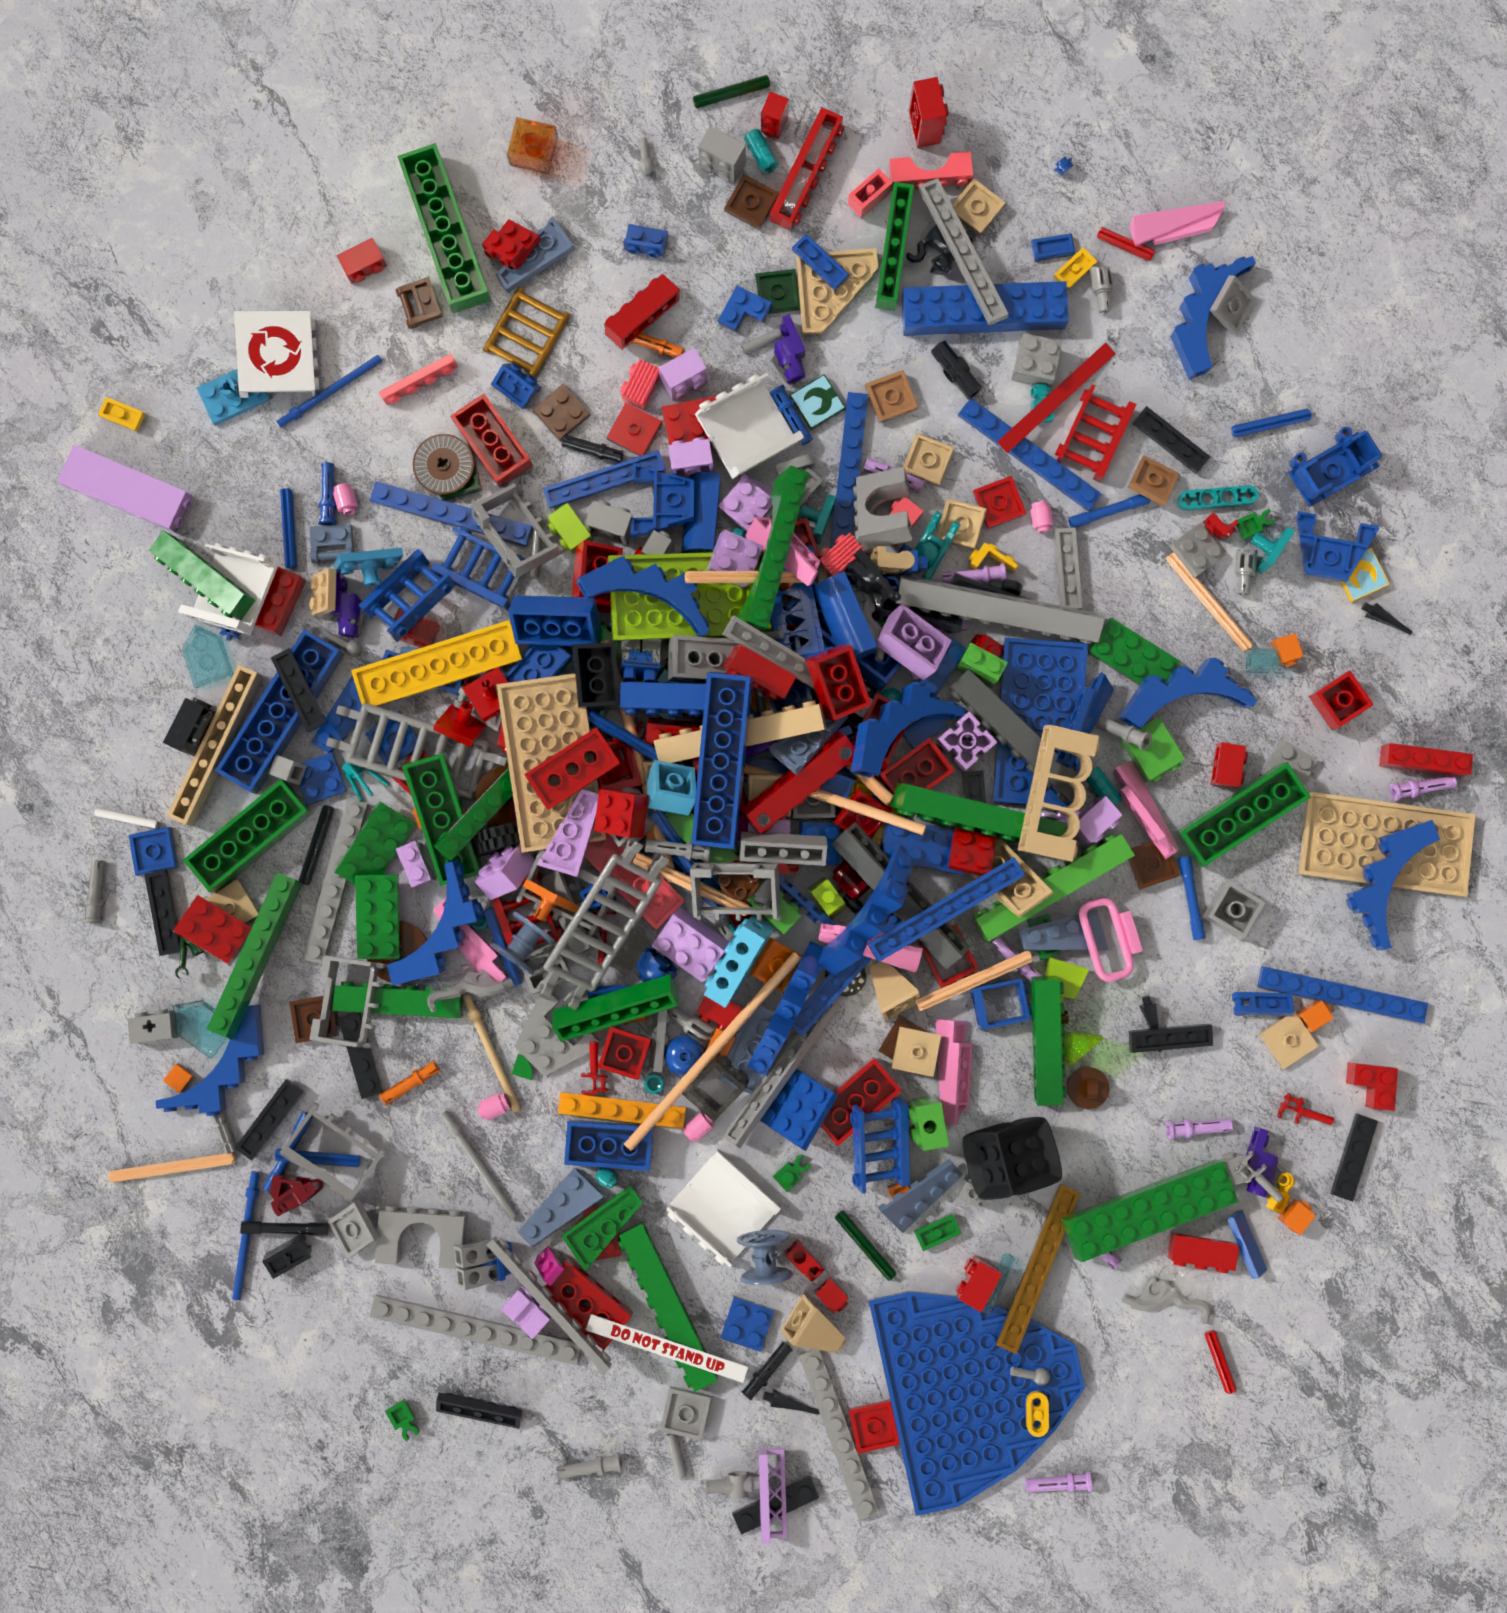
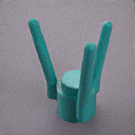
M348 762L342 766V769L346 772L345 777L349 780L360 802L363 801V798L354 782L356 779L369 796H373L372 791L361 778L364 774L363 769L388 787L390 785L373 770Z

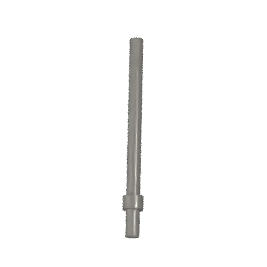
M447 1110L440 1114L449 1128L448 1132L452 1137L456 1138L510 1220L515 1218L517 1213L461 1132L463 1129L458 1123H455Z

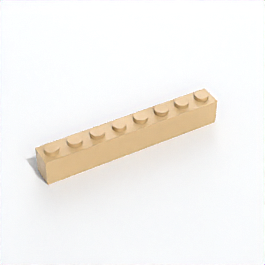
M241 665L237 666L167 817L194 827L218 776L215 770L241 727L264 678L262 675Z
M814 700L802 703L803 707L795 709L794 705L782 707V712L774 713V710L761 712L762 716L756 718L753 717V714H750L747 746L826 729L821 703L816 704ZM702 725L699 726L700 730L692 731L691 728L679 730V735L672 736L671 732L660 734L659 739L654 740L658 761L673 763L699 757Z

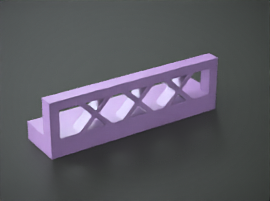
M784 1448L758 1449L762 1544H770V1538H787ZM780 1454V1462L775 1468L768 1463V1455ZM774 1474L781 1479V1484L775 1490L768 1483V1480ZM774 1496L782 1502L781 1507L776 1512L769 1507V1502ZM777 1518L782 1523V1531L770 1532V1523Z

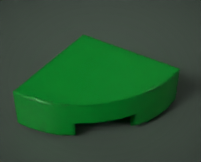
M518 1054L512 1074L532 1080L533 1069L530 1062L523 1055Z

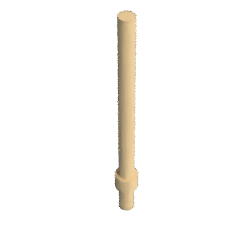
M469 994L463 997L469 1011L468 1017L470 1021H473L512 1111L515 1113L521 1110L520 1105L481 1020V1012L476 1008Z

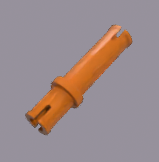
M643 333L632 341V343L657 351L662 356L666 354L676 358L685 351L684 347L669 343L666 339L660 340Z
M432 1060L421 1069H415L412 1071L413 1074L379 1094L380 1099L386 1106L395 1099L414 1087L423 1085L428 1078L439 1073V1066Z

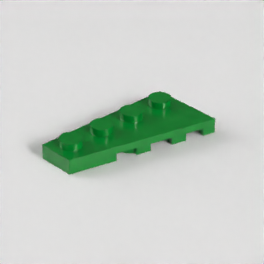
M632 1185L561 1235L584 1271L590 1267L643 1203Z

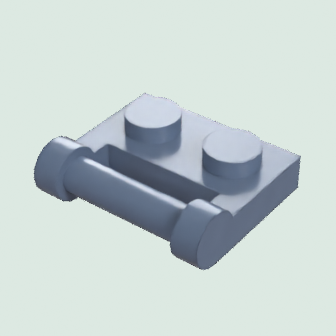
M349 523L311 526V562L319 563L322 560H335L339 554L354 552L352 525ZM346 546L344 551L319 552V548Z

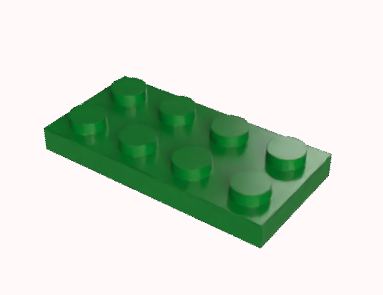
M1111 617L1101 631L1099 642H1094L1088 651V654L1140 685L1144 677L1150 675L1160 677L1164 680L1163 684H1165L1173 670L1181 662Z
M379 801L335 868L334 873L355 884V875L384 874L397 854L396 848L402 846L416 823Z
M399 874L355 875L357 959L401 958Z

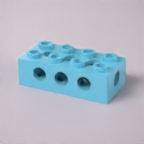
M755 914L750 919L745 918L742 924L737 927L732 942L730 941L725 948L724 956L716 964L715 972L705 984L707 990L704 995L726 1008L737 995L775 927L763 919L762 921H757Z

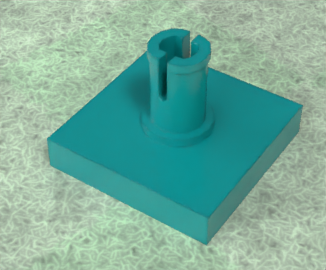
M828 494L821 511L803 505L799 517H807L809 521L816 523L813 536L817 544H820L835 507L836 496Z
M1287 527L1276 536L1274 541H1271L1259 532L1253 536L1250 543L1265 552V555L1256 567L1257 572L1262 574L1275 563L1295 530Z

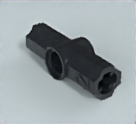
M945 340L938 343L931 350V354L942 366L946 378L951 383H955L967 399L973 398L982 390V386L971 374L967 362L962 357H958Z

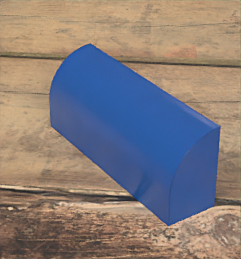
M698 472L689 476V479L695 482L694 521L684 523L681 553H713L715 547L721 473Z
M839 573L818 583L813 588V593L836 646L841 644L851 645L856 660L875 653L877 644L846 573Z

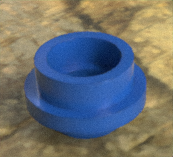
M1066 156L1055 163L1057 168L1054 171H1058L1060 175L1073 166L1071 162L1073 159L1071 157L1069 159Z

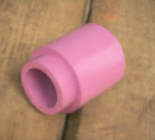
M342 483L334 487L333 496L338 512L345 516L354 514L358 509V504L353 488L348 483Z
M1039 501L1031 504L1032 509L1030 512L1033 529L1038 530L1039 533L1050 531V527L1054 526L1051 506L1048 505V501Z
M497 1093L480 1101V1106L477 1107L481 1118H486L487 1121L507 1113V1110L511 1108L505 1093Z
M699 1112L685 1125L686 1127L683 1129V1132L691 1142L700 1141L714 1128L713 1123L715 1121L708 1112L705 1114Z

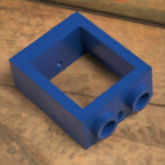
M1022 978L970 989L979 1030L1031 1020L1032 1006L1030 1002L1027 1003L1025 995L1028 994V987L1026 982L1022 981ZM1015 985L1021 1015L988 1022L982 991Z

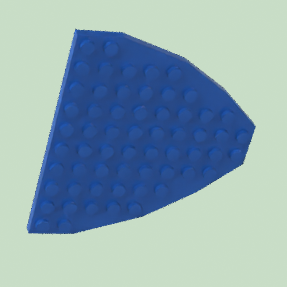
M905 1291L868 1300L916 1516L958 1507L1017 1471L1057 1429L1085 1389L1076 1345L1030 1319L1017 1354L995 1345L1008 1314V1309L987 1302L982 1312H979L958 1300L955 1295L919 1291ZM1011 1367L1035 1371L1038 1368H1044L1049 1372L1050 1380L1046 1385L1040 1386L1032 1379L1011 1376L1010 1369ZM1032 1391L1042 1392L1047 1397L1049 1403V1429L1041 1437L1031 1435L1026 1427V1397ZM1038 1398L1033 1400L1034 1405H1038L1040 1403V1399ZM1038 1420L1033 1423L1034 1427H1038L1040 1425V1421Z

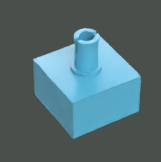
M654 760L647 774L648 808L661 810L664 814L671 812L689 816L696 798L695 768Z

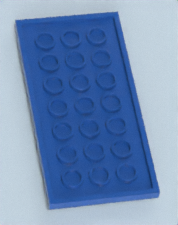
M1005 637L1003 660L1008 663L1001 677L1000 699L1040 738L1042 737L1044 725L1067 728L1079 693L1085 689L1088 644ZM997 741L993 802L1027 805L1033 774L1026 769V763L1022 760L1018 761L1010 753L1012 750L1007 745L1002 746ZM1076 758L1071 767L1077 773L1080 771V761L1078 758ZM1046 788L1044 803L1061 807L1069 806L1067 803H1061L1056 798L1057 793L1052 788L1050 790Z

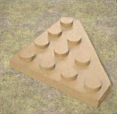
M877 248L826 252L850 274L849 278L836 291L796 255L802 336L823 334L878 271Z

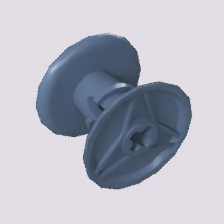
M513 912L514 918L523 927L517 935L513 934V940L506 949L493 942L490 943V946L528 974L533 975L532 969L523 962L530 951H535L533 947L540 938L552 945L556 944V941L531 921L517 912Z
M760 1230L748 1232L737 1237V1242L740 1245L753 1247L752 1261L755 1262V1269L742 1274L740 1281L750 1285H767L780 1283L793 1277L791 1270L784 1267H776L778 1253L775 1252L774 1245L785 1242L789 1238V1233L782 1230Z

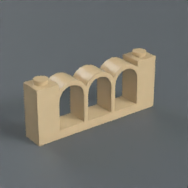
M1044 725L1018 851L1073 862V858L1077 855L1078 847L1076 846L1077 841L1071 839L1077 835L1080 829V821L1074 811L1079 810L1086 800V791L1081 782L1085 781L1092 771L1090 757H1095L1099 750V736L1054 725ZM1054 750L1071 753L1079 759L1081 764L1080 771L1075 777L1069 778L1050 773ZM1048 779L1067 783L1073 788L1074 800L1069 806L1061 807L1043 802ZM1042 808L1061 812L1067 817L1068 828L1063 835L1058 837L1037 832Z

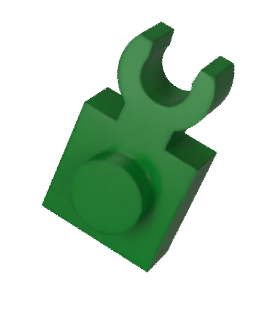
M1270 509L1262 512L1259 517L1254 512L1237 520L1239 522L1237 528L1243 540L1254 536L1257 532H1263L1262 526L1269 527L1276 522L1275 519L1271 521L1265 519V515L1271 512Z
M802 1154L796 1157L793 1166L787 1162L773 1175V1178L786 1192L802 1179L799 1172L806 1171L811 1166L810 1163H807L805 1166L799 1165V1161L803 1158Z
M405 1398L386 1409L385 1413L394 1429L402 1428V1437L405 1441L410 1439L408 1430H413L415 1435L419 1434V1427L411 1422L415 1415Z

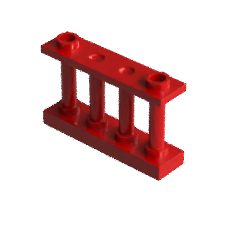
M1092 384L1089 390L1084 389L1080 401L1083 403L1064 444H1059L1055 455L1058 456L1057 461L1059 463L1064 456L1093 469L1092 472L1095 473L1093 480L1100 483L1137 404L1131 401L1128 402L1126 407L1112 404L1092 395L1095 385ZM1087 403H1092L1116 414L1120 418L1118 424L1110 425L1084 413ZM1081 420L1108 432L1109 436H1111L1110 442H1105L1104 444L1075 431L1079 421ZM1071 438L1101 451L1100 453L1103 454L1101 461L1097 460L1095 462L1067 449Z
M539 869L534 883L542 886L539 880L542 879V874ZM531 893V894H533V895H535V896L541 898V896H539L538 894H536V893ZM501 896L491 900L507 946L513 940V934L515 935L517 930L523 927L518 921H510L508 913L512 909L534 902L526 897L523 898L521 903L517 902V899L503 902ZM550 911L547 920L551 931L546 933L555 939L557 944L563 932L560 925L556 926L555 921L552 920L553 915ZM533 915L526 918L533 924L541 921ZM540 938L536 945L546 941Z

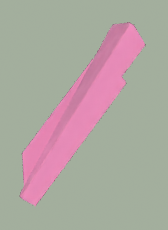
M1225 201L1135 215L1132 217L1129 230L1135 246L1151 240L1153 246L1211 232L1219 217L1223 214L1226 204Z
M755 517L746 534V538L763 545L762 551L765 552L772 519L770 517ZM793 532L784 568L806 585H811L818 573L817 568L820 560Z
M1129 761L1116 767L1112 774L1123 787L1119 792L1123 798L1122 801L1164 858H1169L1179 848L1135 764Z
M446 899L434 909V913L439 920L443 914ZM469 923L460 925L459 927L464 932L465 940L463 941L464 945L459 948L476 973H479V970H484L489 973L494 981H505L508 978L507 974L495 963L500 955Z
M821 923L819 940L829 944L846 926ZM880 933L879 935L875 936L874 938L869 940L867 944L885 933ZM866 945L863 956L876 960L869 946ZM906 946L881 962L915 973L918 970L923 948Z
M937 1019L935 1021L936 1034L941 1035L937 1056L940 1102L942 1103L945 1124L957 1125L959 1114L966 1112L969 1107L973 1043L965 1042L968 1021Z

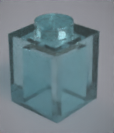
M1250 649L1246 652V673H1271L1279 665V656L1276 655V649Z

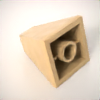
M873 960L870 963V971L884 1022L916 1005L915 1001L920 998V993L904 976L890 964L881 961L877 962V960Z
M804 1293L781 1329L790 1344L796 1347L837 1353L838 1350L843 1349L846 1343L844 1335Z

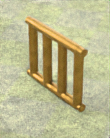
M518 287L482 350L486 353L492 352L511 363L517 364L535 378L566 325L570 314L565 311L561 313L524 293V290ZM519 300L557 319L558 322L554 329L551 330L515 311L514 309ZM511 317L549 337L543 348L505 328L509 318ZM501 334L538 354L534 364L532 365L494 345L499 335Z

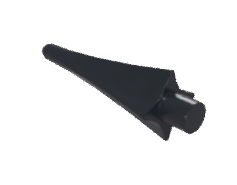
M1367 602L1362 605L1361 609L1367 612L1364 617L1392 626L1409 635L1413 633L1412 630L1396 620L1377 602L1374 605H1370Z
M1150 995L1141 997L1143 1005H1139L1149 1029L1158 1028L1157 1004L1151 1002Z
M773 1389L772 1393L764 1391L762 1400L769 1401L770 1407L819 1414V1410L802 1404Z

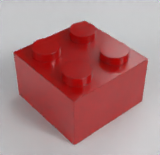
M1351 670L1308 696L1331 730L1343 726L1374 705Z
M599 789L594 831L627 838L644 837L649 795L618 789Z
M611 1026L597 1068L639 1080L652 1038Z

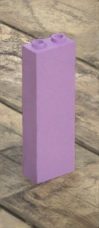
M73 445L57 480L58 483L68 489L174 533L182 526L185 511L190 508L192 503V496L188 492L76 445Z

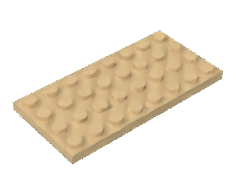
M575 673L496 684L522 853L547 848L580 791L550 811H547L524 776L525 773L590 732L587 710L578 708ZM591 752L584 755L587 763L594 762V756ZM570 764L566 767V771L570 775H575L578 773V767ZM551 776L548 779V783L552 787H557L561 782L557 776ZM597 780L583 788V790L599 794ZM593 827L589 843L606 840L605 833L596 832Z
M1308 792L1311 798L1306 800L1298 875L1369 884L1363 877L1362 871L1364 869L1362 866L1386 858L1379 849L1378 838L1424 821L1433 820L1440 840L1425 846L1413 855L1401 868L1392 887L1467 897L1476 814Z

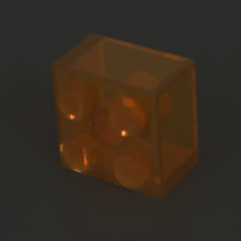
M516 117L507 152L510 166L549 174L558 141L556 126Z

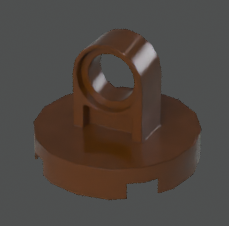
M1088 1066L1080 1067L1069 1076L1066 1085L1067 1095L1071 1101L1084 1109H1094L1102 1105L1108 1098L1110 1090L1109 1082L1104 1073Z

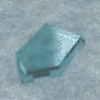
M194 624L182 648V653L193 686L196 689L233 676L234 672L222 637Z
M203 1000L173 1005L177 1035L209 1059H212L227 1039L206 1030L215 1009Z

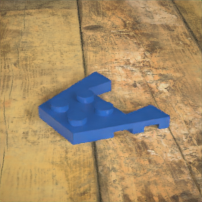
M633 463V484H654L653 518H631V538L651 534L653 530L658 532L694 521V480L669 473V475L658 472L657 469L651 467L647 469L641 467L640 464Z
M1298 511L1296 520L1304 574L1347 582L1378 532L1379 526L1360 523L1355 543L1313 535L1316 514Z

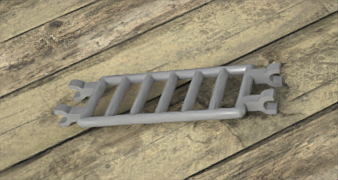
M364 703L360 712L338 705L336 714L356 719L357 723L350 743L328 737L326 746L346 751V761L350 764L407 781L404 771L395 768L408 726L421 729L411 762L421 758L428 732L441 735L435 755L445 751L449 737L434 731V724ZM368 713H372L381 717L366 760L356 757L355 754ZM388 719L401 723L388 765L385 766L375 763ZM480 738L473 744L480 747V752L468 790L465 791L458 788L460 798L466 800H473L485 760L502 766H507L508 762L507 757L488 752L490 743ZM462 743L459 745L452 768L456 783L468 746Z
M629 838L621 856L617 854L611 856L543 966L548 974L537 986V989L541 990L542 995L550 997L553 986L560 977L575 984V987L567 994L564 1001L569 1003L568 1006L576 1010L586 990L593 992L661 885L662 879L657 875L670 859L665 857L664 854L655 853L652 863L647 870L632 863L631 861L635 854L643 847L635 838ZM616 864L652 882L646 893L611 876L610 874ZM606 882L641 900L635 911L600 894L599 891ZM595 900L630 918L625 927L622 929L588 912L593 901ZM585 919L618 935L613 946L611 947L577 930L576 928L581 920ZM571 936L607 953L602 964L566 948L565 946ZM561 954L596 971L592 980L588 982L554 964Z

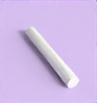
M100 808L95 810V816L154 829L158 827V821Z

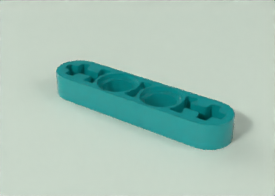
M1252 485L1187 490L1179 495L1177 505L1183 511L1249 506L1258 499L1259 493L1256 487ZM1247 491L1253 495L1250 500H1248V497H1240L1238 499L1239 495H1244ZM1223 493H1231L1233 495V501H1224ZM1204 494L1212 496L1213 502L1211 504L1203 502L1202 496ZM1186 496L1189 500L1195 499L1197 497V501H1192L1189 505H1187V503L1183 502L1182 500Z

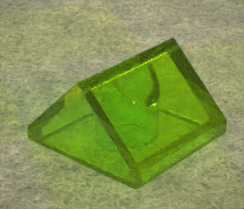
M1065 1031L1063 1036L1065 1057H1062V1062L1072 1066L1104 1038L1098 1034Z

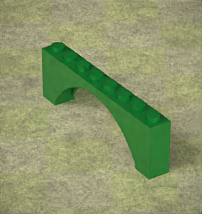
M791 465L774 481L770 500H772L773 504L772 522L766 549L753 586L737 617L761 632L765 631L769 626L809 472Z

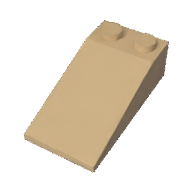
M1000 838L995 843L992 870L1015 857L1025 876L992 896L1020 918L1051 896L1053 891ZM971 874V876L975 880L981 877L978 875Z

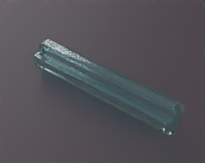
M1008 1253L1003 1254L998 1266L1002 1276L982 1310L985 1314H992L1014 1263L1015 1257Z

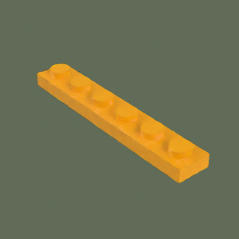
M560 1092L558 1114L642 1124L659 1104ZM672 1105L655 1125L683 1129L686 1107Z

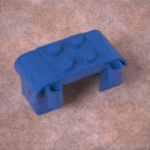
M1343 427L1336 433L1335 440L1337 444L1308 461L1304 453H1298L1290 460L1289 464L1292 471L1287 473L1308 507L1324 500L1380 466L1378 461L1382 458V453L1368 431L1356 432L1352 435L1353 431L1350 427Z

